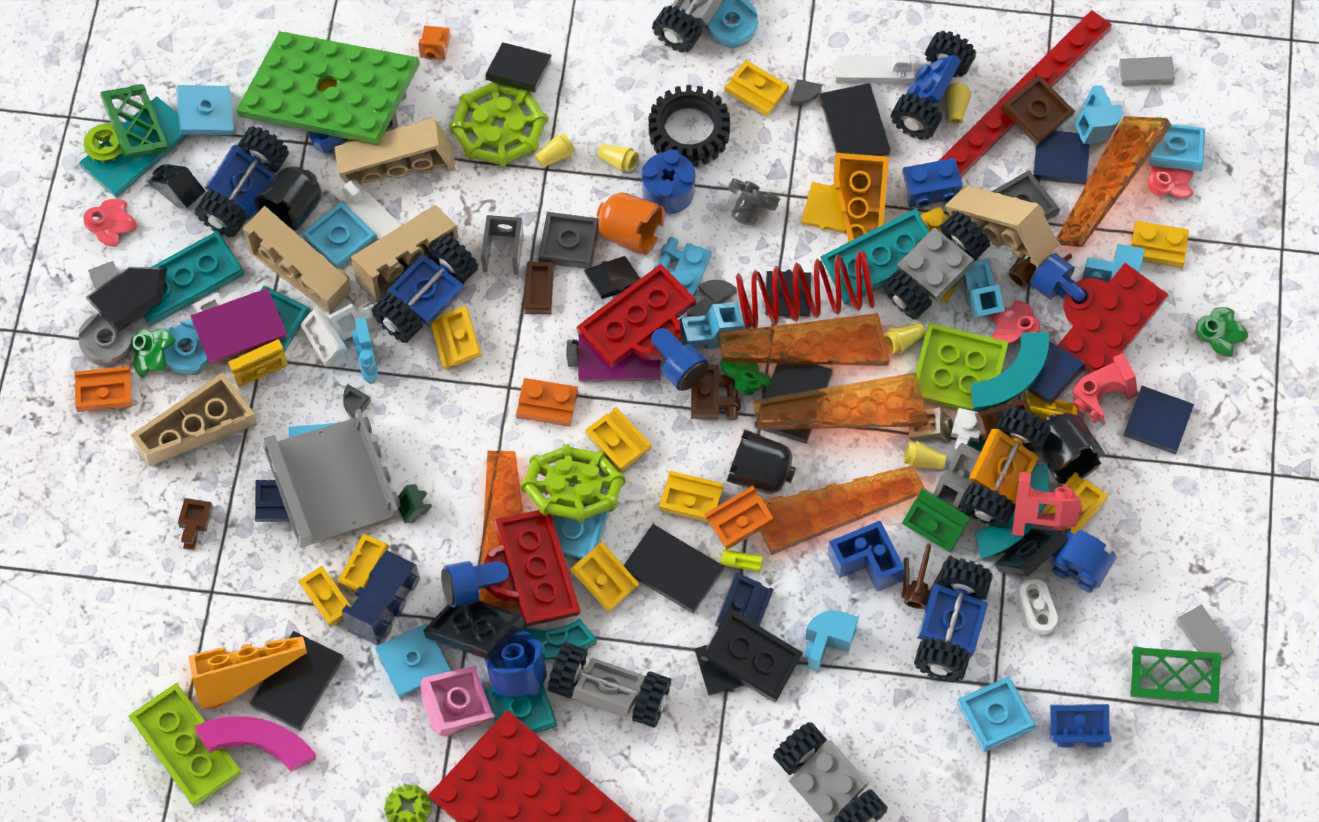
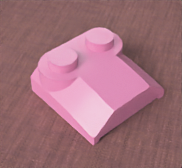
M476 666L422 678L420 682L422 701L431 726L437 734L451 736L459 729L495 718L480 682Z

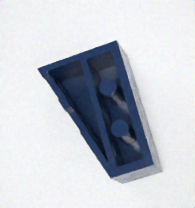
M386 550L369 573L370 580L366 587H359L355 592L358 599L352 607L346 605L342 610L347 631L377 646L382 638L386 639L390 634L392 620L396 614L400 615L406 605L405 598L409 591L416 589L420 580L417 564Z

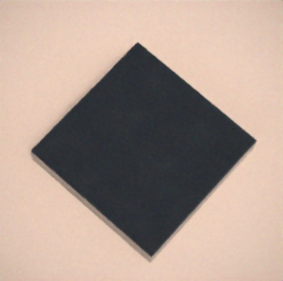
M502 42L486 71L485 80L535 93L551 63L552 54Z
M1032 529L1021 541L998 559L994 565L999 572L1029 577L1068 540L1061 532Z

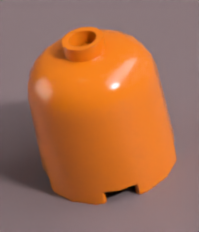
M616 193L609 197L605 203H601L597 210L599 231L607 240L637 254L647 255L658 241V237L654 235L658 225L662 227L664 225L665 209L657 203L628 193Z

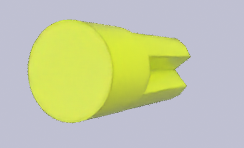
M724 549L721 564L725 567L760 572L763 556Z

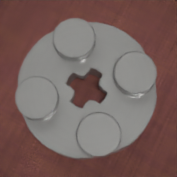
M99 313L92 315L82 324L78 335L79 346L83 355L92 363L103 365L104 367H113L132 350L134 335L131 326H127L118 333ZM110 334L112 335L110 342L102 343L100 338L102 335L106 337Z

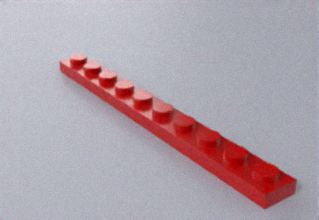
M1091 10L938 161L955 158L960 178H962L1015 125L1000 109L1001 106L1038 75L1053 87L1111 30L1112 24Z

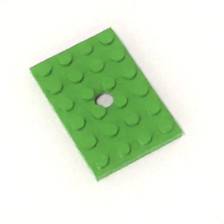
M279 31L239 103L236 112L242 118L379 145L420 62L418 57ZM326 79L337 81L335 87H329L324 92L318 90L319 84Z

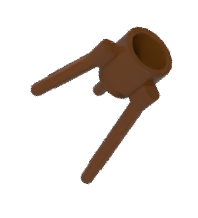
M1025 254L1021 258L1018 257L1015 264L1009 269L1010 278L1020 287H1026L1028 284L1031 286L1030 280L1037 268L1036 265L1030 262L1031 257L1024 259ZM1072 254L1066 255L1063 259L1066 261L1070 260Z
M927 544L925 547L917 581H912L911 585H909V558L905 557L903 560L905 572L901 598H904L905 605L916 609L926 608L931 588L928 590V584L923 582L931 550L930 544ZM949 555L947 559L951 560L953 556ZM939 572V574L937 575V577H936V579H935L933 585H934L935 583L937 584L938 579H939L940 572Z

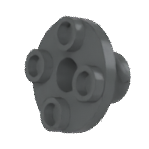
M733 178L728 185V189L739 196L733 210H731V215L736 221L744 225H753L757 221L762 207L775 211L779 205L780 198L769 192L765 194L760 192V186L747 180L744 183Z

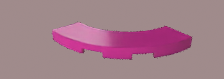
M230 716L216 718L195 726L196 734L209 753L228 747L256 746L264 749V752L281 761L290 772L316 759L315 752L303 739L285 727L264 719Z

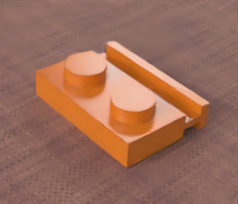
M130 366L75 372V408L77 412L133 406Z
M524 378L516 418L571 427L578 395V386Z
M754 486L705 513L707 521L726 550L775 522Z

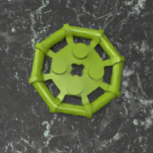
M491 82L468 94L463 93L459 97L460 102L453 122L449 124V130L456 136L465 151V157L468 159L475 158L506 167L507 163L530 152L535 153L539 149L538 142L544 125L548 122V115L542 111L532 92ZM499 93L517 98L513 102L508 97H499ZM492 94L491 100L481 105L476 103V101ZM526 104L532 115L525 116L520 108ZM469 109L473 112L472 121L464 122ZM497 120L504 121L502 128L498 126L493 127L492 125ZM526 126H533L530 136H524L523 132ZM472 132L477 141L472 143L466 133ZM518 143L520 144V146H518V147H516V148H514V149H512V150H510V151L505 152L506 149H508V148H510V147H512V146H514V145H516V144H518ZM488 146H492L495 150H498V153L483 150V147L488 148Z
M563 444L562 448L540 456L534 455L530 458V466L525 479L521 482V490L530 496L539 507L541 514L545 516L548 514L575 519L578 523H583L584 519L605 511L612 512L618 507L617 500L622 486L626 483L625 475L617 471L606 458L604 452H592L570 447L569 444ZM572 459L581 460V461H586V462H590V463H589V464H585V463H581V462L572 461ZM553 462H556L554 466L549 465ZM600 468H601V469L604 471V473L607 475L606 477H601V476H600V474H599V469H600ZM538 474L545 476V480L537 481ZM570 483L576 484L574 487L569 486ZM602 489H609L608 494H601ZM542 493L546 495L549 493L551 498H545ZM591 501V505L584 507L585 503Z

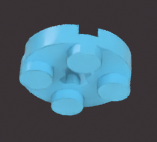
M724 0L711 21L706 25V28L715 41L726 45L728 48H737L740 44L748 42L755 35L758 28L757 11L747 0ZM736 18L738 19L737 24L730 25L727 19L733 20Z
M192 321L180 322L181 325L167 328L166 330L174 336L175 342L172 346L163 350L166 367L178 374H200L209 362ZM191 343L193 348L191 351L183 352L180 348Z

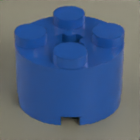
M667 150L651 157L642 168L643 198L664 207L665 211L669 212V214L685 210L692 203L695 194V169L692 163L676 150Z
M1068 528L1064 533L1068 541L1050 557V562L1054 566L1052 572L1062 579H1067L1068 576L1078 581L1077 586L1092 593L1094 588L1101 586L1117 556L1113 550L1109 555L1104 550L1106 544L1096 537L1081 530H1077L1076 534H1072V528Z
M517 631L491 660L484 659L491 685L499 697L534 696L540 692V686L547 677V667L541 644L538 639L532 638V634L525 631Z

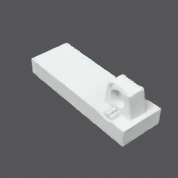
M836 55V83L914 84V56Z
M355 179L346 183L343 189L335 194L336 201L338 203L342 201L377 235V240L402 226Z

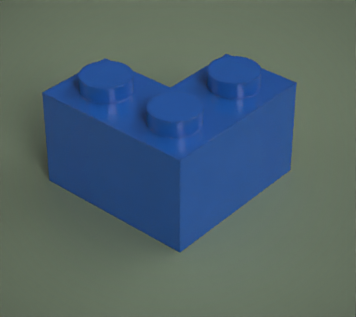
M881 520L829 541L827 555L839 578L865 568L877 592L903 581L905 567Z

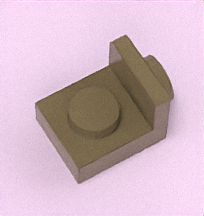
M941 408L909 412V438L913 442L940 438L944 443H950L953 421Z

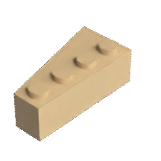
M435 118L423 119L418 123L398 126L393 130L384 133L379 145L350 140L342 145L335 146L338 174L345 183L354 179L359 184L382 181L385 175L402 178L406 177L407 172L422 170V174L433 173V168L446 166V171L456 169L452 143Z
M965 185L945 205L950 217L956 211L964 213L965 217L968 216L972 222L974 221L977 224L978 228L984 231L983 234L987 235L988 240L998 247L1004 244L1012 248V254L1020 258L1025 254L1031 257L1030 262L1036 266H1039L1059 246L1044 216L1043 208L1035 202L1032 203L1016 197L1013 198L1000 193L986 191L982 188Z
M437 205L424 210L420 215L351 256L356 282L378 303L385 296L391 285L422 253L428 257V250L443 235L451 236L453 240H457L459 238L457 225Z
M264 206L243 227L250 254L329 314L351 292L349 276L342 269L335 268L322 254L312 248L267 207Z
M222 372L132 433L131 439L134 447L150 467L256 426L257 422L255 413Z

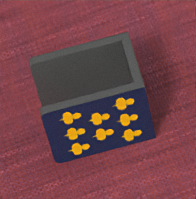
M486 215L481 251L483 272H488L492 236L515 237L512 262L514 275H519L524 237L522 218ZM505 224L511 226L512 228L505 229L499 227L498 225Z

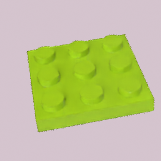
M928 323L909 399L954 410L962 408L973 411L971 383L986 381L1001 374L1009 342Z

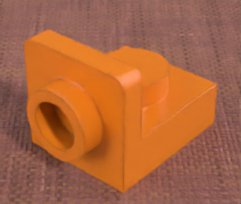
M424 25L422 39H419L418 42L420 57L429 60H446L451 34L450 28Z

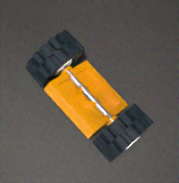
M1014 407L1004 409L996 428L991 430L969 479L977 485L971 484L968 486L960 503L962 511H966V514L972 515V518L979 519L984 524L988 523L993 527L1006 528L1016 506L1020 472L1031 473L1038 459V456L1032 453L1030 449L1035 452L1037 450L1041 451L1051 431V427L1048 426L1049 424L1042 422L1043 419L1036 418L1034 414H1028L1022 409L1020 411Z

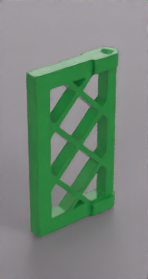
M144 84L101 91L100 97L125 158L152 153L158 154L170 150V145L164 135ZM140 95L143 105L130 98ZM119 99L123 103L117 109L114 107L112 100ZM126 104L140 110L136 117L122 111ZM143 112L148 114L152 126L139 120ZM118 116L132 122L127 130L123 128ZM135 124L148 130L144 138L131 132ZM154 133L159 142L152 143L148 141V138ZM127 137L141 144L131 147Z
M1133 646L1131 651L1133 656L1130 697L1219 703L1221 653ZM1141 656H1154L1159 659L1147 670L1141 664ZM1165 658L1186 659L1188 662L1175 672L1165 661ZM1194 661H1212L1211 670L1205 674ZM1162 662L1173 675L1160 685L1149 672ZM1190 664L1202 676L1191 687L1178 675ZM1147 675L1157 686V689H1140V680ZM1176 677L1187 690L1185 692L1167 691L1163 687ZM1204 679L1211 686L1210 694L1195 693L1193 691Z

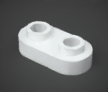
M1031 578L1026 580L1021 585L1019 598L1029 627L1037 634H1049L1055 629L1058 621V615L1049 589L1040 579ZM1036 593L1038 598L1032 599L1028 594ZM1044 618L1047 624L1042 625L1037 620Z

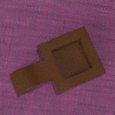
M184 498L178 519L179 528H184L181 537V543H184L183 549L195 550L198 530L207 532L213 510L212 502Z

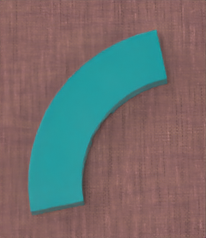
M1049 332L1021 333L1020 351L1012 365L992 379L971 383L973 411H984L1005 405L1008 401L1024 394L1035 383L1047 358Z
M1047 463L1034 465L1031 472L1030 487L1037 491L1048 492L1049 472ZM1039 503L1038 513H1042L1045 504ZM1014 509L1006 528L989 526L975 531L980 560L992 558L1008 551L1021 541L1036 524L1025 523L1024 536L1012 535Z
M580 618L566 626L547 629L546 631L529 629L524 627V625L518 630L532 634V638L539 640L545 660L556 659L560 647L565 642L585 649L597 643V639Z

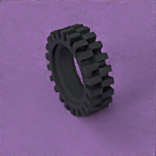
M686 85V91L682 92L681 87L677 86L675 87L674 94L667 90L664 92L665 98L659 96L656 99V104L652 105L651 113H649L648 117L651 145L654 144L656 153L676 150L689 161H692L693 167H699V160H702L703 164L706 165L709 163L710 156L715 160L719 157V151L723 153L725 145L729 142L730 113L727 112V105L725 103L722 104V98L719 95L713 98V91L710 89L704 94L702 86H697V90L692 91V85ZM695 108L703 111L711 118L714 128L710 136L696 144H683L675 141L668 135L665 129L666 121L674 112L680 109Z

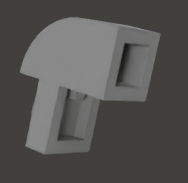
M961 443L948 470L941 476L933 494L959 509L968 486L975 484L969 477L981 452Z

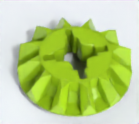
M112 124L97 125L86 134L83 143L84 149L93 161L100 160L102 163L110 159L115 161L119 154L123 155ZM109 140L112 147L104 146L102 148L100 142L106 143Z
M404 783L398 788H393L389 796L386 797L385 815L389 822H426L431 813V800L427 792L417 784L407 785ZM401 798L407 802L415 801L412 805L415 815L407 809L403 812L400 811L403 808Z

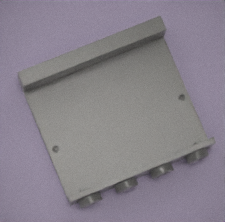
M360 409L356 410L355 418L281 441H277L275 435L264 438L263 448L299 548L396 518L398 507H400L399 498L395 491L391 492L388 484L391 482L389 471L386 466H381L379 445L377 441L372 442L369 434L372 432L368 417H363Z

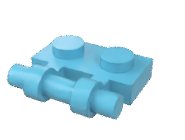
M669 237L667 243L662 246L660 251L661 258L659 263L654 265V268L662 264L695 297L712 256V251L686 243L683 251L676 249L679 242L678 239ZM670 261L678 262L675 271L668 269Z
M366 317L355 319L357 329L352 330L358 363L361 368V376L367 383L372 384L376 381L378 371Z

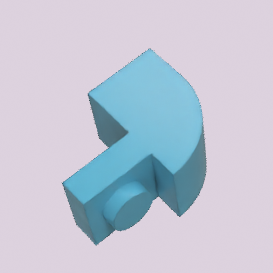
M1102 85L1093 86L1084 101L1085 107L1074 124L1083 144L1103 143L1110 139L1123 115L1122 106L1111 105L1110 98L1107 96Z
M1117 244L1113 262L1087 257L1082 279L1096 278L1108 283L1125 262L1140 272L1144 249Z
M989 258L974 261L975 264L963 275L966 288L964 294L971 314L974 317H980L1005 311L999 284L994 285Z
M738 302L712 304L707 315L681 317L679 320L684 345H705L707 350L732 342L745 327Z
M830 610L816 615L809 622L805 639L809 640L804 656L809 658V669L819 671L827 646L846 652L850 651L858 625V616Z

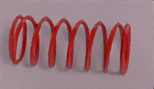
M862 250L856 253L857 300L844 260L839 255L835 258L836 303L824 265L819 259H816L814 262L815 305L803 268L797 262L793 267L794 307L783 273L779 267L775 266L772 272L773 309L760 272L754 270L752 273V311L744 289L742 275L737 273L736 282L745 329L749 331L752 327L756 330L758 327L757 280L772 324L777 326L779 323L778 278L791 318L797 323L800 319L798 273L812 315L818 319L821 313L819 270L832 310L836 315H839L842 307L840 268L853 307L859 312L862 308V265L869 307L873 309L875 302L866 252Z

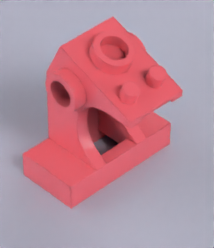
M1124 353L1113 357L1114 363L1084 376L1072 390L1074 406L1083 414L1088 412L1091 416L1090 420L1094 424L1097 421L1102 425L1106 424L1104 420L1105 414L1099 402L1107 393L1113 391L1125 394L1127 400L1138 396L1136 376Z
M1020 472L1012 535L1024 536L1025 523L1051 526V528L1060 531L1067 530L1068 527L1077 526L1078 516L1082 513V503L1075 495L1074 490L1072 491L1066 484H1063V487L1055 489V493L1037 491L1030 487L1031 473ZM1039 503L1056 505V512L1053 514L1038 513Z

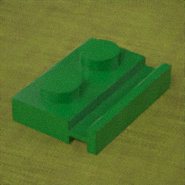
M922 488L901 524L946 551L952 552L972 517Z

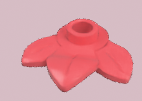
M1151 166L1152 173L1148 178V187L1153 194L1165 196L1169 193L1177 198H1187L1194 194L1192 188L1187 184L1193 177V171Z
M122 199L105 200L100 207L88 209L83 217L85 227L90 232L96 234L98 241L108 246L117 247L119 242L118 234L129 233L137 229L135 219L125 212L127 202ZM93 217H99L102 220L96 221Z
M1016 300L1011 308L1004 307L1005 311L989 314L993 323L998 327L991 335V338L1008 341V345L1017 342L1019 339L1021 340V333L1040 331L1039 320L1033 316L1031 306L1025 302Z

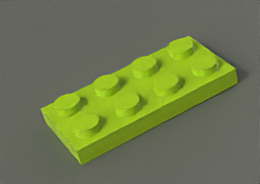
M177 682L128 715L131 722L193 808L242 774L240 768L225 748L209 753L195 732V726L205 721Z

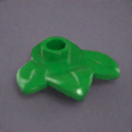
M1228 307L1213 309L1209 316L1201 317L1196 324V335L1204 342H1209L1216 353L1227 357L1233 355L1232 344L1243 342L1249 336L1244 325L1234 320V310Z
M161 328L154 331L141 329L136 332L133 337L132 349L135 353L134 368L140 377L145 378L149 369L153 371L166 370L163 350L169 348L175 342V338L170 332Z
M740 356L736 363L725 359L720 360L722 371L734 379V387L740 393L753 395L760 387H768L770 385V376L759 372V366L753 359L747 356Z

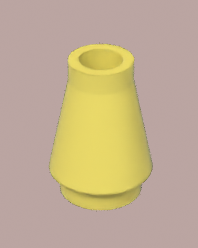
M951 83L945 91L948 112L947 121L952 124L963 123L971 92L966 84Z
M565 133L560 136L557 134L539 153L535 154V157L542 168H545L550 164L571 157V153L576 151Z
M603 143L598 150L599 159L606 161L623 173L627 171L633 172L638 164L639 154L631 147L613 146Z
M919 322L912 325L889 328L887 333L883 335L884 345L891 354H900L915 342L924 338L925 329Z
M918 441L915 443L908 442L903 463L909 464V468L943 470L946 454L940 453Z

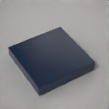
M1054 131L1035 147L1034 177L1038 180L1086 185L1090 144H1083L1079 133Z
M1049 341L1045 365L1035 383L1027 391L1051 405L1085 369V363Z
M1141 386L1123 436L1176 455L1194 404Z

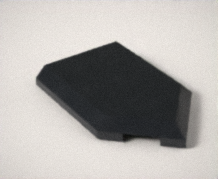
M129 266L85 298L119 333L162 303L167 268Z

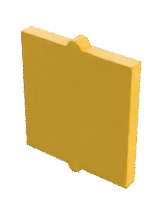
M816 182L811 183L801 224L818 227L822 231L828 229L842 233L845 232V225L834 184L830 186Z

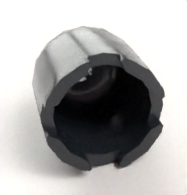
M287 167L281 170L258 193L254 199V205L258 212L264 206L267 207L289 228L297 231L318 206L322 199V191L314 173L300 167Z
M1072 413L1052 414L1044 420L1051 427V431L1040 453L1058 483L1065 484L1075 472L1083 479L1101 465L1099 458L1100 456H1105V452L1078 415Z
M744 429L729 471L731 473H729L726 481L746 488L754 486L756 491L766 494L777 493L783 488L785 482L791 483L794 477L796 467L791 466L793 460L792 453L787 446Z

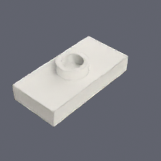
M315 307L300 324L325 367H332L347 350L322 307Z

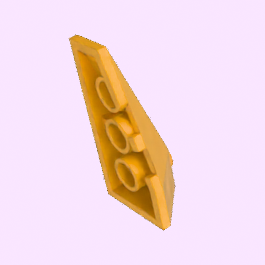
M835 153L833 181L848 242L884 225L889 157Z

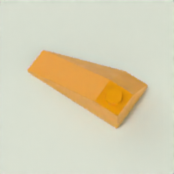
M303 637L269 641L261 648L254 647L252 644H244L239 651L227 652L226 647L190 655L191 676L200 709H215L306 654L307 651Z

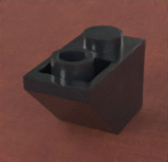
M162 164L153 171L152 174L154 176L148 180L153 188L176 207L187 209L206 192L185 166Z

